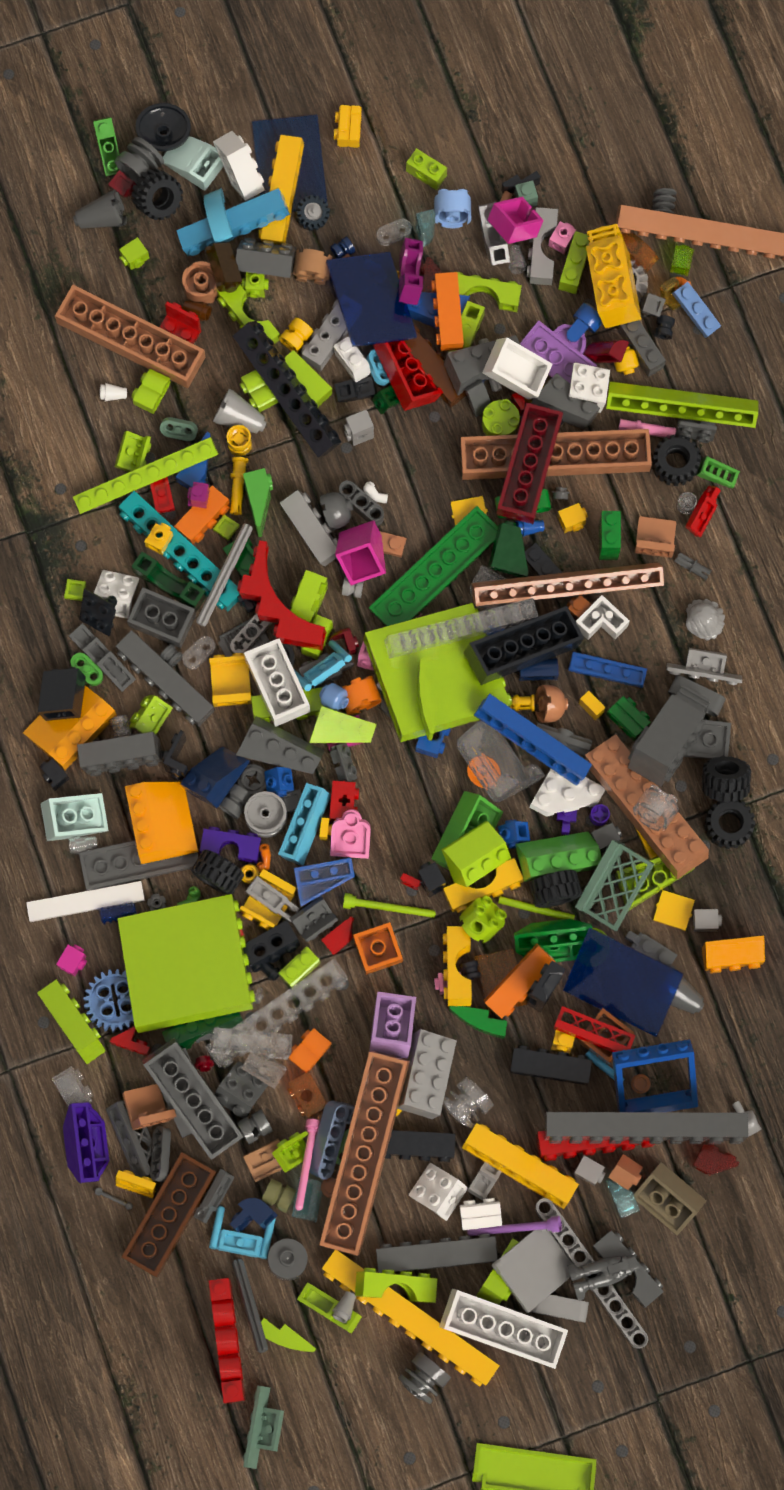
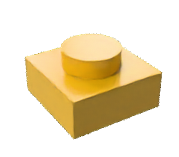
M321 818L320 840L328 841V835L331 836L332 824H329V818Z

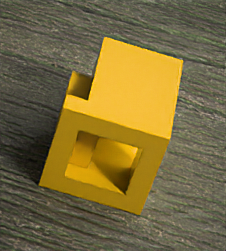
M155 523L149 536L144 541L145 546L163 555L173 537V533L170 531L171 527L165 523L160 525ZM157 533L163 535L161 538L156 537Z
M556 1030L551 1050L569 1053L570 1055L575 1037Z

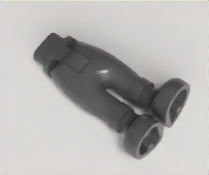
M635 1254L628 1257L626 1255H623V1257H607L588 1265H583V1267H577L572 1263L567 1265L572 1282L584 1276L588 1277L602 1272L601 1275L573 1283L578 1301L585 1298V1293L589 1289L592 1291L595 1288L612 1285L623 1280L628 1274L632 1275L631 1272L640 1270Z

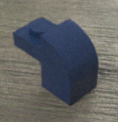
M248 1198L238 1204L243 1210L233 1216L230 1225L237 1232L241 1233L254 1220L265 1229L278 1215L264 1201L257 1198Z

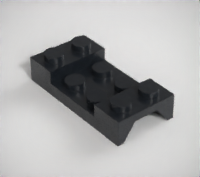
M551 961L549 965L546 963L540 972L542 977L539 982L535 980L529 989L530 993L527 996L529 1002L527 1005L541 1013L556 986L560 983L565 968L554 961Z

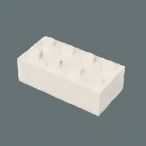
M280 638L244 652L245 661L275 727L310 713L309 702Z

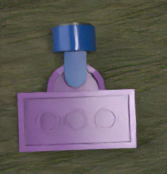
M583 303L575 312L573 317L576 321L573 325L563 324L552 331L538 320L520 343L524 348L552 363L548 373L551 379L557 373L567 382L571 383L574 363L597 367L594 362L583 355L587 344L584 333L586 330L595 333L603 322L597 309L588 303Z

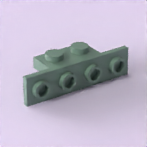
M257 1385V1390L254 1394L255 1402L250 1416L251 1425L250 1431L247 1434L248 1443L243 1456V1467L257 1468L260 1449L278 1451L284 1411L267 1408L270 1393L269 1387Z

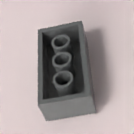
M153 732L77 745L80 768L87 774H90V776H99L102 774L101 772L106 771L117 773L123 768L135 770L141 765L152 767L157 766L158 762H163L160 739Z

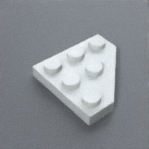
M550 769L529 808L547 817L557 812L564 811L565 813L579 810L581 807H594L599 803L605 789L602 785L586 777L582 781L580 780L576 786L553 769Z

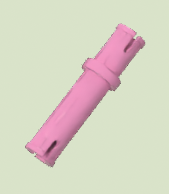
M620 419L618 429H649L650 436L667 437L669 439L671 435L676 433L675 427L642 423L641 420L636 422Z

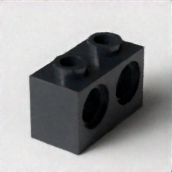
M428 862L420 867L418 880L421 881L427 896L430 898L443 891V888L446 887V880L435 862L432 864Z

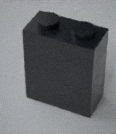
M70 667L62 670L52 669L51 671H43L38 713L45 721L81 717L86 676L79 668Z

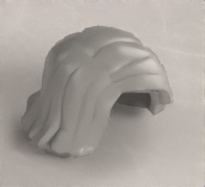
M708 599L693 600L692 604L688 605L686 609V627L688 631L706 641L715 639L722 632L725 624L723 622L725 619L723 609L718 608L716 602H711Z

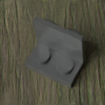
M678 418L676 437L683 435V439L689 437L690 440L697 439L702 443L713 442L717 426H715L716 423Z

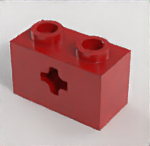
M332 782L330 822L342 818L344 812L349 809L358 811V807H354L355 800L359 799V788H356V782ZM343 798L347 799L348 803H346V806H342Z

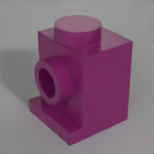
M193 482V487H189L188 506L207 509L210 492L209 484Z

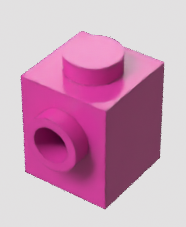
M75 944L73 947L67 945L56 964L57 967L75 977L78 970L82 971L87 963V960H85L86 955L83 953L84 949Z

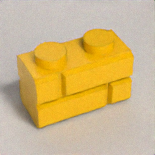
M340 105L339 112H335V123H338V129H334V140H337V146L354 148L360 146L361 106Z

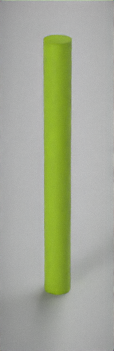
M502 896L499 897L498 904L558 919L574 920L575 918L574 914L550 908H538L534 904Z

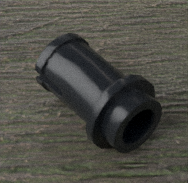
M270 962L263 964L264 967L261 971L268 976V980L276 981L279 978L278 972H280V969L278 967L275 968Z

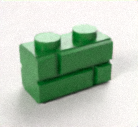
M622 696L607 711L606 715L635 741L641 735L644 728L650 726V717L646 712H640L635 707L636 703L630 697L626 699Z

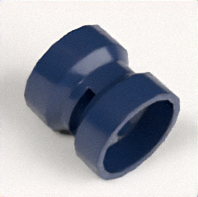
M346 236L338 244L334 243L330 246L333 255L338 261L347 253L352 255L356 252L352 242Z

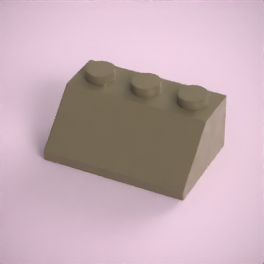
M662 1162L632 1196L677 1236L707 1201Z

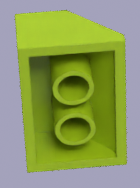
M488 821L483 822L441 849L453 882L465 887L470 886L511 859L506 842Z

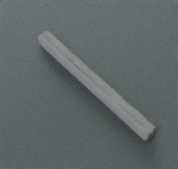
M246 523L243 524L196 620L197 624L204 627L207 625L253 530L252 526Z

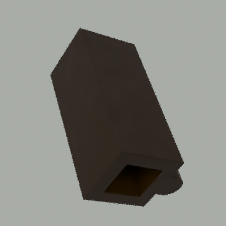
M213 243L212 246L206 247L205 251L218 291L227 293L236 291L242 283V278L231 244Z

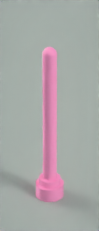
M317 1119L306 1120L305 1129L308 1132L295 1203L296 1210H302L315 1136L320 1125V1121Z

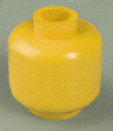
M627 347L622 362H614L617 372H623L624 375L635 372L634 369L639 366V361L634 349Z

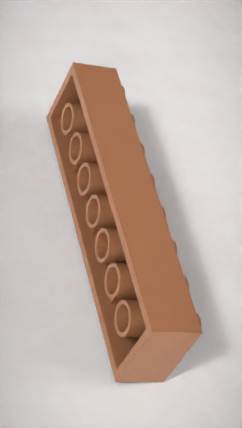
M72 285L55 314L57 324L147 369L169 377L171 381L186 388H189L206 358L204 349L75 285Z
M615 734L585 754V760L592 764L589 770L674 877L679 879L707 860L709 849L655 783L628 768L630 763L628 757L631 752Z

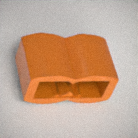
M315 1028L311 1031L308 1029L302 1035L301 1039L303 1041L300 1045L297 1046L295 1044L288 1052L290 1054L289 1060L305 1074L314 1067L332 1045Z

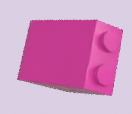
M374 520L339 533L335 555L350 585L386 574L382 535Z

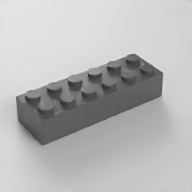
M175 1038L142 1060L144 1067L211 1160L244 1137L241 1130Z

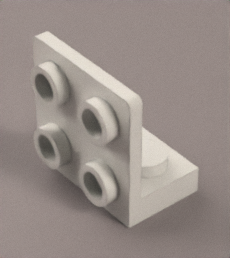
M574 363L569 397L591 401L600 408L598 413H601L606 404L610 370Z
M102 570L94 594L105 600L109 596H115L117 600L115 616L128 619L131 614L132 599L139 583V578Z
M429 1163L409 1193V1196L447 1221L468 1187L454 1176Z

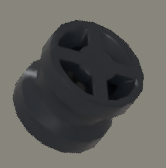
M478 961L459 965L460 970L463 971V977L469 980L482 977L481 972L478 971Z

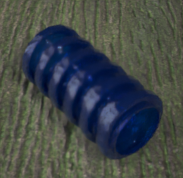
M130 902V904L124 903L123 906L119 904L117 907L113 905L112 908L109 906L106 909L100 908L101 921L104 925H106V922L111 924L112 921L118 922V918L137 914L135 903Z

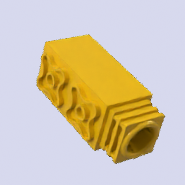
M618 224L602 226L587 231L589 246H586L597 311L605 329L642 320L630 254Z

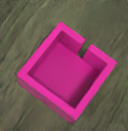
M523 196L494 203L488 217V222L508 244L536 238L544 220L535 210H531V205Z

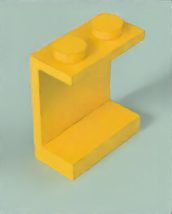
M235 653L231 657L214 655L213 658H209L213 706L252 704L249 668L244 654Z
M264 869L259 875L263 881L286 896L290 902L292 901L297 892L295 886ZM251 896L248 897L244 906L240 907V912L243 913L242 917L249 921L256 920L259 922V926L267 931L277 926L282 918ZM284 905L281 910L285 912L288 907Z

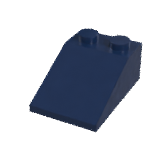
M221 747L191 768L180 785L194 797L218 808L250 761L244 757L236 756V753Z

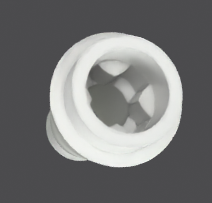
M108 383L100 385V399L104 400V402L127 398V388Z

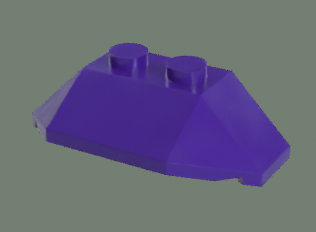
M89 1102L69 1104L63 1124L67 1167L79 1183L97 1182L109 1163L105 1122Z

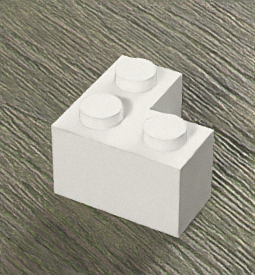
M601 595L577 619L576 624L587 640L600 627L612 638L616 639L628 627L629 620Z

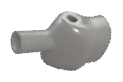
M739 1101L732 1104L737 1113H748V1137L762 1130L752 1110L745 1111Z

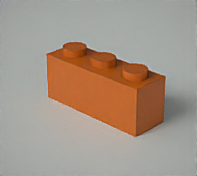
M213 485L209 488L207 509L192 506L174 526L193 545L195 542L199 543L205 536L204 533L207 529H212L216 525L219 516H223L230 509L229 499Z

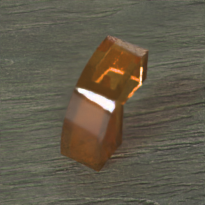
M631 231L630 234L622 233L631 259L635 260L636 265H641L643 270L648 272L659 259L658 256L641 238Z

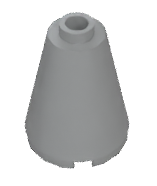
M228 389L213 419V422L228 427L235 425L245 426L250 432L256 434L258 431L262 432L267 424L264 421V415L231 389Z

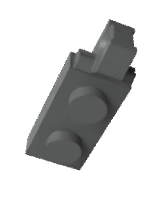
M629 930L625 936V939L632 943L631 948L634 949V952L664 971L668 970L665 966L668 964L672 965L677 957V954L646 934L640 932L637 935Z
M220 1169L219 1173L215 1175L209 1191L205 1193L202 1204L195 1212L194 1217L205 1224L207 1223L212 1212L217 1211L234 1180V1176Z

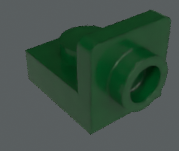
M392 386L380 390L372 398V402L380 414H384L389 408L400 404Z

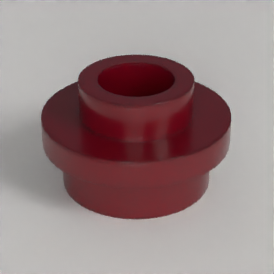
M200 1056L196 1058L194 1066L200 1072H207L214 1066V1061L211 1060L210 1056Z

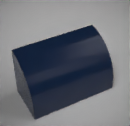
M553 657L519 670L520 681L558 680V659Z

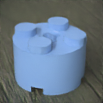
M465 189L439 190L438 195L434 198L435 223H442L444 228L463 227L462 223L465 222L469 224L471 222V197L468 195V191Z

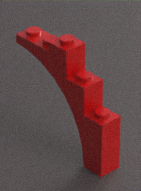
M259 540L258 546L254 548L253 557H255L254 564L250 565L249 575H243V579L239 580L237 591L240 593L241 598L259 601L257 602L255 613L261 621L277 623L274 627V636H276V639L280 638L281 643L323 650L326 637L325 627L310 623L296 616L276 596L268 577L267 559L269 546L267 541Z

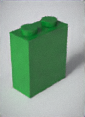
M602 511L599 520V560H618L621 550V511Z

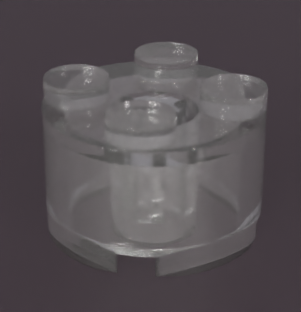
M651 785L633 807V812L635 816L637 813L641 817L640 821L647 827L656 831L663 828V831H665L679 811L678 799L672 794H666L661 791L658 786Z

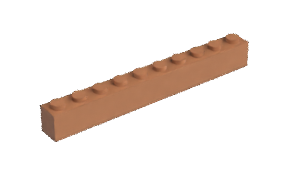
M626 205L618 206L615 224H618L622 233L630 234V231H637L639 236L648 237L649 234H654L657 239L666 240L667 237L674 238V242L679 243L689 240L692 241V245L703 246V243L710 244V248L721 249V246L728 247V251L738 253L739 249L746 250V254L757 256L758 252L763 253L766 258L775 259V256H781L784 261V233Z
M658 562L471 584L475 606L664 586L663 567Z

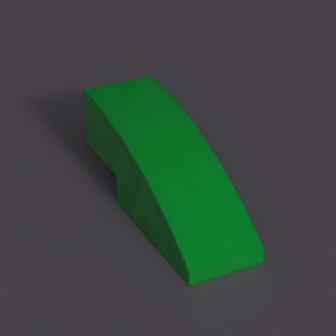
M450 1006L449 1011L466 1025L490 1036L505 1038L507 1021L488 1018L489 1010Z

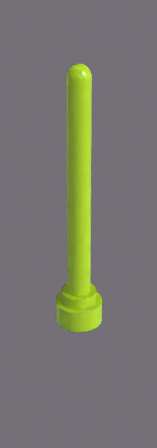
M345 893L343 908L345 909L358 906L431 918L436 915V912L430 909L357 899L356 896L350 893Z

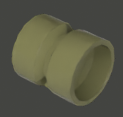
M272 1178L262 1197V1201L270 1206L275 1204L276 1209L287 1213L297 1190L288 1185L283 1187L281 1182Z

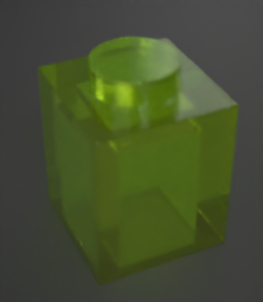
M687 245L675 246L670 273L688 276L694 251L693 248Z

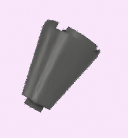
M115 189L78 209L73 216L75 225L81 229L119 227L127 224L126 216H122L125 210L122 199Z
M668 964L665 966L668 970L666 972L661 971L650 988L653 992L649 993L648 996L691 1014L699 1013L704 1007V998L673 965Z

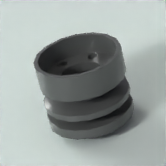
M134 137L132 144L127 145L129 152L122 151L115 159L117 168L133 180L135 184H137L136 179L141 178L143 172L147 174V170L151 169L154 171V169H158V167L164 164L161 154L140 137Z
M419 1351L411 1361L417 1369L412 1371L409 1368H405L404 1370L410 1375V1378L407 1379L400 1374L398 1379L401 1380L404 1388L411 1394L430 1405L433 1400L427 1396V1393L431 1392L434 1396H437L438 1393L433 1386L436 1384L444 1388L451 1377Z

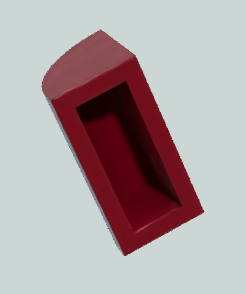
M626 340L595 341L588 345L584 355L595 363L622 362L629 342Z

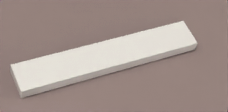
M138 881L26 903L29 921L35 922L142 902L145 899L142 882Z

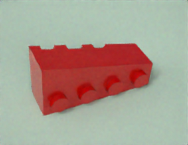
M396 331L381 335L373 347L403 410L406 411L435 402L443 391L433 383L434 379L423 370L419 359H415L410 353L411 349Z

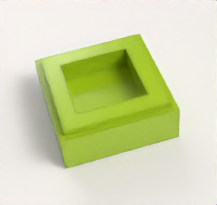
M224 514L213 528V531L229 541L240 525Z
M67 579L64 598L82 601L86 582Z

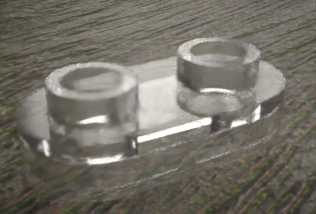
M398 219L380 227L376 233L378 243L388 246L405 239V237H409L412 231L411 223L407 219ZM404 228L406 231L400 232L399 229ZM384 235L389 236L388 239H383L382 237Z
M208 636L198 639L184 652L182 657L184 666L188 669H196L215 652L214 640ZM209 645L210 648L208 650H204L203 646ZM193 657L196 659V661L194 663H190L189 659Z

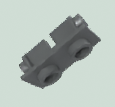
M347 743L330 747L333 764L340 762L341 765L335 768L338 781L350 782L357 779V770L353 765L351 751Z

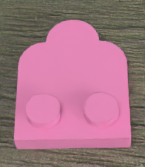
M349 809L344 812L342 818H338L333 822L330 856L369 859L371 827L368 821L361 818V814L357 810Z

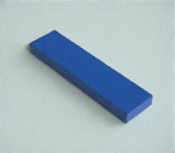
M573 652L568 671L643 688L647 669Z

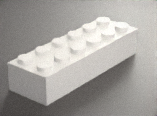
M456 1289L451 1291L439 1325L440 1328L554 1369L556 1368L568 1332L564 1328Z

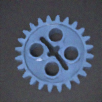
M118 969L115 974L108 970L107 976L101 972L102 978L94 977L96 983L89 982L91 990H85L86 994L89 995L83 998L85 1002H88L84 1005V1008L89 1010L86 1013L87 1016H92V1023L98 1021V1028L104 1025V1031H107L109 1027H111L113 1033L117 1027H119L121 1032H123V1026L130 1029L129 1023L132 1022L134 1024L132 1008L127 1012L122 1010L124 1005H131L129 988L125 993L118 991L122 986L128 987L126 970L122 975ZM111 985L115 986L120 1011L119 1017L116 1016ZM107 990L109 994L106 997L99 996L100 992ZM110 1008L113 1012L108 1016L103 1015V1011Z

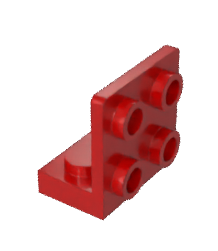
M166 302L167 315L160 328L194 344L201 333L198 315L192 311L187 312L183 310L177 303L172 302L171 304Z

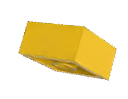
M590 691L580 698L579 705L595 721L604 713L605 706Z

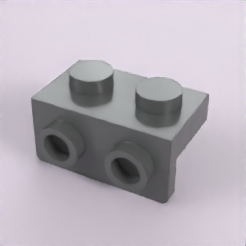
M322 896L289 918L306 942L315 939L318 934L332 927L338 921Z

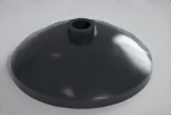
M158 103L147 107L136 120L137 137L147 141L157 151H170L180 147L187 141L191 132V123L186 112L180 107L169 103Z

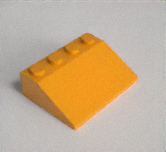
M85 686L80 718L45 721L39 715L23 734L51 759L53 758L65 771L79 757L77 745L93 742L117 714L108 703Z
M141 782L125 786L141 864L198 852L186 790L180 785L181 782Z

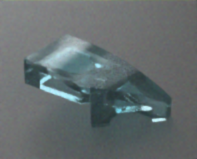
M610 1180L606 1181L621 1218L640 1211L631 1190H627Z

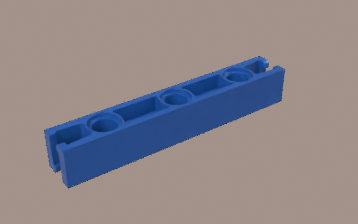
M491 694L481 702L474 716L576 786L580 780L582 781L586 777L592 766L587 760Z

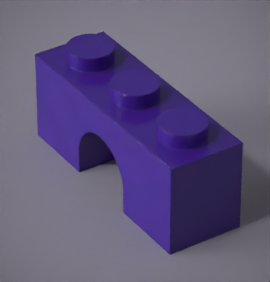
M209 827L203 830L200 854L203 850H210L220 855L225 845L233 844L239 849V861L257 864L262 840L254 833L241 835L235 830L223 832L220 831V828Z

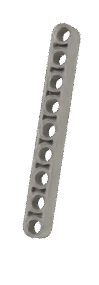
M547 1198L540 1199L535 1206V1211L542 1221H547L552 1216H560L561 1232L552 1233L551 1231L550 1233L570 1261L577 1267H583V1265L595 1262L553 1202ZM541 1203H547L550 1206L548 1213H542L539 1210ZM563 1236H571L573 1244L571 1246L564 1245L562 1242ZM580 1251L585 1255L583 1262H577L574 1259L576 1252ZM586 1276L582 1277V1278L584 1279V1281H586L587 1279H589V1278L586 1277ZM607 1286V1295H600L598 1288L592 1290L629 1344L636 1349L645 1347L648 1343L646 1332L613 1286ZM611 1301H617L620 1304L618 1312H613L610 1309ZM624 1317H628L632 1321L629 1329L624 1328L621 1324ZM635 1334L643 1336L644 1341L641 1345L634 1343L633 1337Z

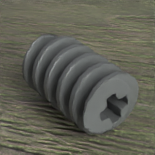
M670 188L655 190L653 193L652 210L674 214L672 209L675 208L673 202L676 201V198L673 196L677 192Z

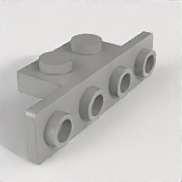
M689 648L686 666L667 663L666 670L670 671L669 673L673 675L684 673L688 674L691 678L707 677V680L713 682L725 680L727 684L731 685L742 683L743 680L741 675L724 673L727 654Z

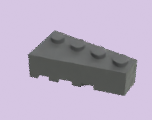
M516 335L507 337L520 345ZM496 340L447 353L444 367L457 396L462 394L466 387L480 379L482 381L484 379L488 380L490 378L482 372Z
M256 716L236 756L313 774L322 758L324 750Z

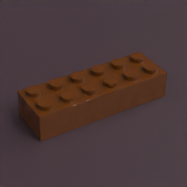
M181 1152L123 1253L122 1258L158 1278L217 1172Z

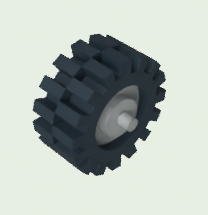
M313 195L304 197L297 205L295 211L296 220L299 221L298 224L304 226V229L308 228L309 231L322 228L330 216V208H328V203L324 202L325 199H320L318 195L315 197Z

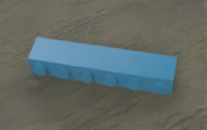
M275 189L227 209V219L230 223L233 237L218 243L229 242L234 237L246 235L251 230L265 227L268 223L282 220L290 215L280 189ZM207 218L176 230L182 249L187 256L197 255L200 251L215 243Z

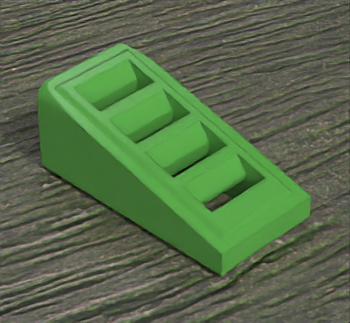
M706 456L701 460L696 476L733 489L740 471ZM714 468H717L715 475L712 474ZM721 471H724V474H723L722 478L719 477L720 474H721ZM729 473H731L730 480L727 481V476Z

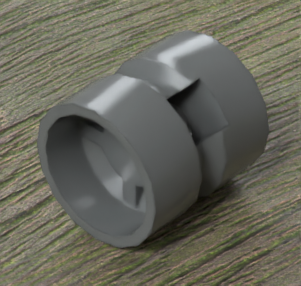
M234 784L228 792V796L219 805V808L231 817L238 819L244 811L243 806L246 805L252 795L239 785Z
M261 1109L251 1114L250 1119L245 1117L237 1122L249 1145L257 1141L260 1135L264 1137L273 1132Z

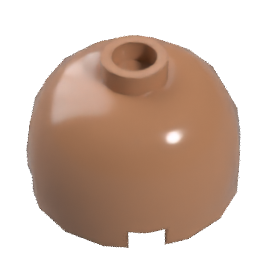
M541 685L537 688L535 694V705L538 704L539 712L535 711L537 720L540 723L555 722L563 716L568 708V699L565 698L560 688L553 685Z

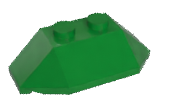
M573 919L530 923L514 933L515 951L524 957L538 943L556 962L575 960L593 944L592 925Z

